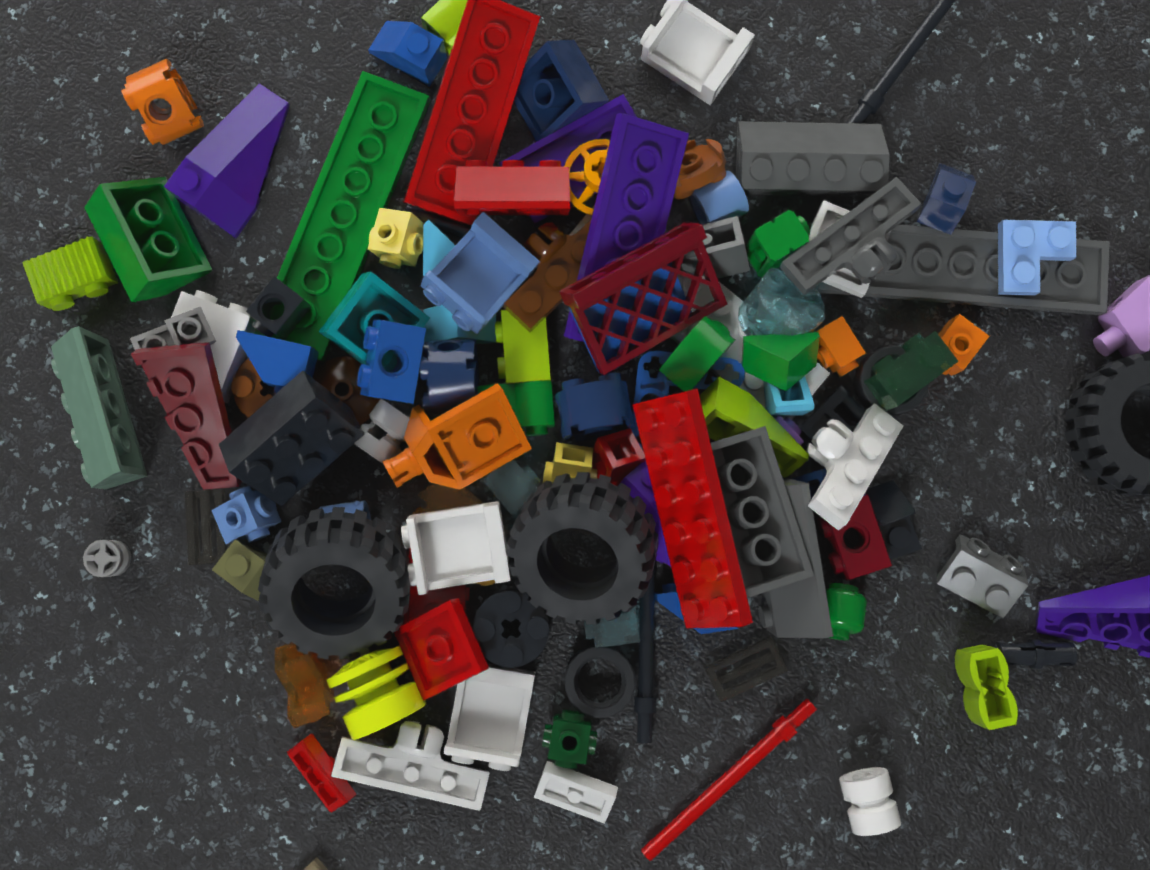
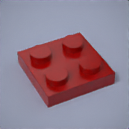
M459 598L451 599L400 626L398 631L394 632L423 701L489 669Z

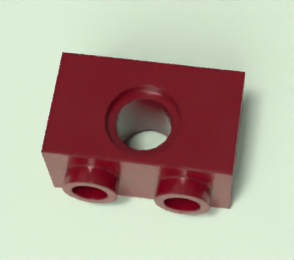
M868 494L862 497L848 523L839 531L821 516L816 518L819 533L823 539H828L832 551L828 553L830 566L835 574L840 575L841 579L851 580L892 566ZM848 528L854 529L858 535V542L851 549L843 541L844 532Z

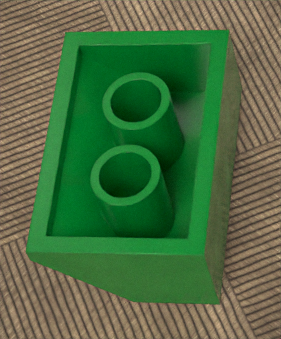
M166 177L99 184L84 207L131 302L165 296L212 271L176 197L164 187L167 183Z

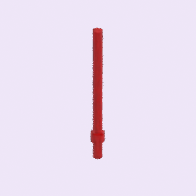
M806 698L787 717L782 715L771 725L773 729L641 848L644 856L649 861H652L783 740L788 742L798 733L795 729L809 718L817 708Z

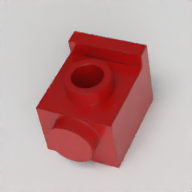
M631 428L597 438L593 449L592 468L597 469L598 479L600 474L611 477L610 483L618 486L624 477L634 470L638 464L646 461L644 452Z

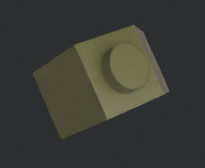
M235 539L213 567L212 571L243 594L258 601L260 596L258 591L259 581L267 554L253 543H248L247 539Z

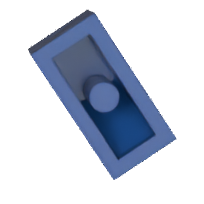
M386 21L368 49L370 54L429 87L448 58L443 39L413 22Z
M237 330L236 338L262 381L275 387L274 394L279 392L301 371L306 372L313 378L319 354L313 347Z

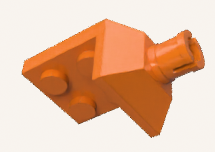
M497 383L431 421L420 405L413 407L404 435L408 448L389 460H384L383 464L397 488L415 476L424 473L431 483L461 490L532 448L503 389Z

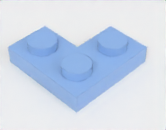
M1002 220L999 222L998 295L1035 296L1039 294L1040 260L1071 261L1076 258V222Z

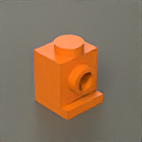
M843 316L816 331L820 335L817 359L824 368L827 369L829 367L832 373L837 371L839 376L842 377L859 366L856 359L866 352Z

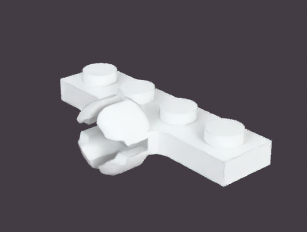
M875 403L866 410L853 432L839 420L832 419L827 422L829 427H822L817 431L811 441L813 445L809 443L807 447L809 456L827 470L824 480L809 502L808 507L838 531L850 520L903 428L902 424Z
M405 721L401 724L395 744L389 747L352 740V738L342 736L331 777L473 810H481L490 772L441 759L440 751L444 735L439 728L427 724L421 745H417L421 724L416 721Z

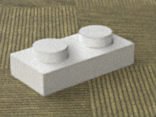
M547 761L534 798L605 824L616 799L618 787L574 770L556 766L555 763Z

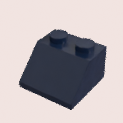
M575 40L547 41L525 64L514 98V103L536 142L609 101Z

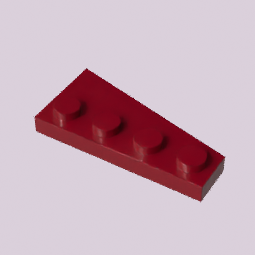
M210 342L141 348L131 353L133 360L137 366H142L149 381L146 384L153 397L158 396L167 413L165 419L170 429H175L184 445L181 449L203 490L239 487L243 481L229 473L219 447V443L232 432Z

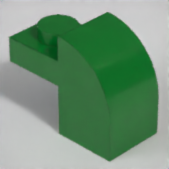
M705 316L684 338L659 371L684 392L693 390L736 339L730 335L728 328L724 324Z

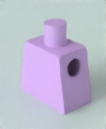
M1150 275L1134 282L1107 307V313L1098 316V321L1105 332L1095 337L1093 344L1103 356H1108L1116 350H1119L1123 357L1150 351Z

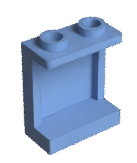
M482 212L473 222L468 233L432 271L429 270L424 275L420 286L424 289L423 293L429 301L436 306L443 305L453 314L452 319L459 327L465 331L472 330L478 335L504 306V303L531 276L540 261L487 214Z

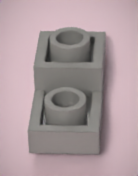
M201 307L164 320L166 325L130 338L135 350L210 342V345L216 342Z

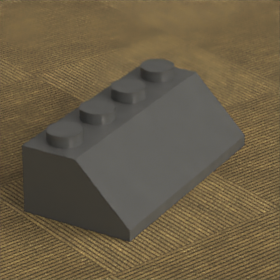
M738 121L736 178L741 184L745 195L870 197L889 183L890 154L881 124Z
M766 426L712 442L713 456L747 598L814 576Z
M783 478L814 576L761 593L763 605L758 608L760 622L763 628H767V631L777 638L833 637L813 510L808 507L811 501L809 483Z

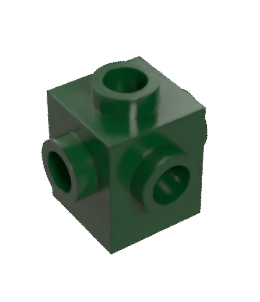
M563 710L562 715L554 714L552 725L545 724L542 747L549 748L548 759L555 760L556 766L575 769L578 763L586 764L587 754H595L597 731H591V719L584 718L585 714L577 711ZM566 736H573L576 738L577 744L575 747L564 746L562 744L563 739Z

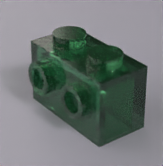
M936 331L926 337H923L919 332L901 345L904 352L893 359L889 354L871 367L875 373L866 379L864 383L885 411L902 404L958 362Z

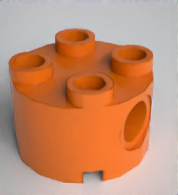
M164 59L127 76L126 84H124L125 89L121 90L132 111L138 109L145 123L141 126L152 145L158 142L165 145L204 127L201 115L195 117L192 113V110L197 109V106L176 68L171 70L170 67L172 65L169 59ZM157 98L164 99L169 102L171 107L162 109L153 100Z

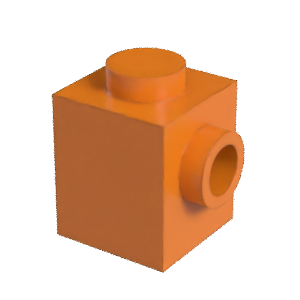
M959 314L947 321L923 355L930 359L929 364L936 371L944 375L950 374L953 376L964 371L989 338V335Z

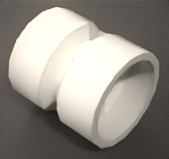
M886 768L860 769L844 774L839 778L844 800L851 802L852 805L848 808L847 813L852 832L855 835H879L901 826L897 803L889 798L893 788L889 772Z

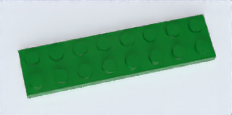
M362 71L277 276V279L312 306L285 341L313 347L319 352L317 360L325 362L332 342L320 334L319 330L360 276L369 254V234L375 225L379 208L387 209L431 101L429 95ZM277 304L271 309V320L279 319L283 315L285 310L284 304ZM255 329L254 334L265 336L260 331ZM273 334V336L271 337L282 340L276 334Z

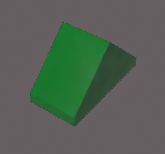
M819 332L743 336L741 364L745 372L787 391L816 367L820 340Z

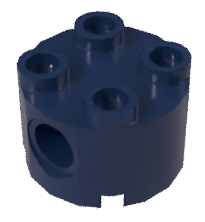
M476 339L431 340L430 342H424V357H421L420 375L421 380H427V391L423 393L425 414H444L478 395V393H475L478 390L479 361Z
M620 373L601 375L598 377L599 381L584 383V379L580 378L561 383L562 390L555 395V400L560 413V429L564 441L569 442L572 440L571 436L573 435L575 436V442L597 440L598 437L618 432V427L624 426V430L635 428L628 395V385L626 381L621 380Z

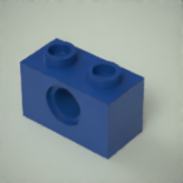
M373 320L372 327L368 326L366 328L363 341L364 349H368L366 365H360L357 376V386L362 387L361 395L414 404L426 328L385 320ZM391 350L397 357V364L393 370L387 372L383 368L381 360L384 353Z

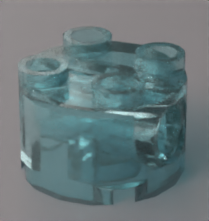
M777 268L768 269L739 307L738 320L742 331L746 336L751 334L794 336L814 332L825 319L824 303L818 292L819 285L803 295L782 270Z

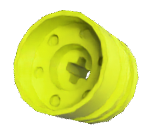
M400 645L394 648L372 651L343 665L337 673L326 679L329 688L347 682L349 689L334 697L336 703L354 699L357 705L342 717L352 740L362 738L385 728L426 705L415 682L399 685L396 678L409 669L408 664L404 663L393 669L390 666L389 661L403 655Z

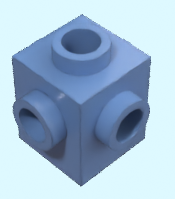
M250 486L231 492L229 494L231 500L212 510L225 544L233 543L235 539H247L248 543L258 541L270 535L268 528L282 522L275 502L257 490L252 491Z

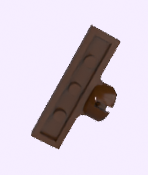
M591 219L574 235H567L554 223L547 222L538 228L541 231L539 235L532 233L523 247L540 262L536 267L535 274L504 303V308L529 332L535 329L563 301L559 291L577 282Z

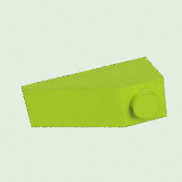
M719 376L699 395L708 435L714 441L766 426L782 477H788L809 460V454L749 392Z

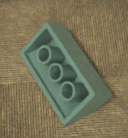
M80 326L71 328L51 346L54 355L51 365L56 377L62 383L64 393L61 394V401L66 412L71 415L74 426L71 429V436L74 444L80 449L84 463L81 464V472L85 481L90 484L91 488L106 490L147 477L109 340Z

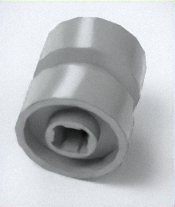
M380 399L369 414L370 424L361 425L364 435L354 444L383 463L384 460H389L402 452L400 444L406 442L404 435L409 417L383 399ZM385 431L388 432L387 435L383 437V433Z

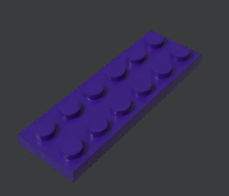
M625 113L616 114L577 281L665 233L689 133ZM569 311L564 337L584 342Z

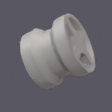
M117 540L95 541L87 547L83 556L86 570L97 577L121 575L128 569L132 559L128 546L122 541Z

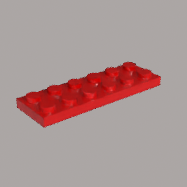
M467 0L403 203L472 227L477 216L459 215L454 209L456 167H465V161L485 160L487 161V167H493L540 16L501 0Z
M698 389L632 404L685 627H744L753 623Z

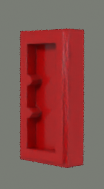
M312 733L287 752V755L329 812L332 813L357 795L347 780L331 777L335 759L326 753Z

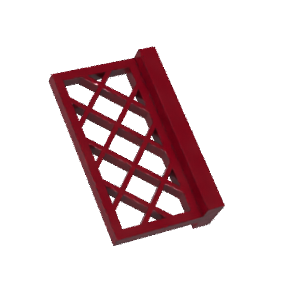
M684 222L559 291L564 304L570 306L601 374L609 373L728 304L702 241L707 238L702 224ZM694 250L698 259L694 275L680 270L684 255ZM673 261L672 267L667 266V264ZM660 268L670 272L663 293L648 288L653 272ZM678 275L692 280L685 301L671 296ZM642 279L640 284L634 283ZM700 283L709 287L714 299L702 307L693 304ZM627 286L638 289L632 310L617 306L621 290ZM646 292L661 297L654 318L640 314ZM611 296L609 302L603 301L607 297ZM669 300L683 305L679 320L673 324L663 322ZM597 303L607 307L600 328L591 326L584 313V310ZM615 310L630 315L623 336L608 331ZM638 318L653 322L648 338L641 342L631 339ZM593 331L599 332V333H598V336H597V339H596V337H595ZM606 335L622 340L617 355L608 361L605 360L601 351ZM630 343L635 344L628 349Z

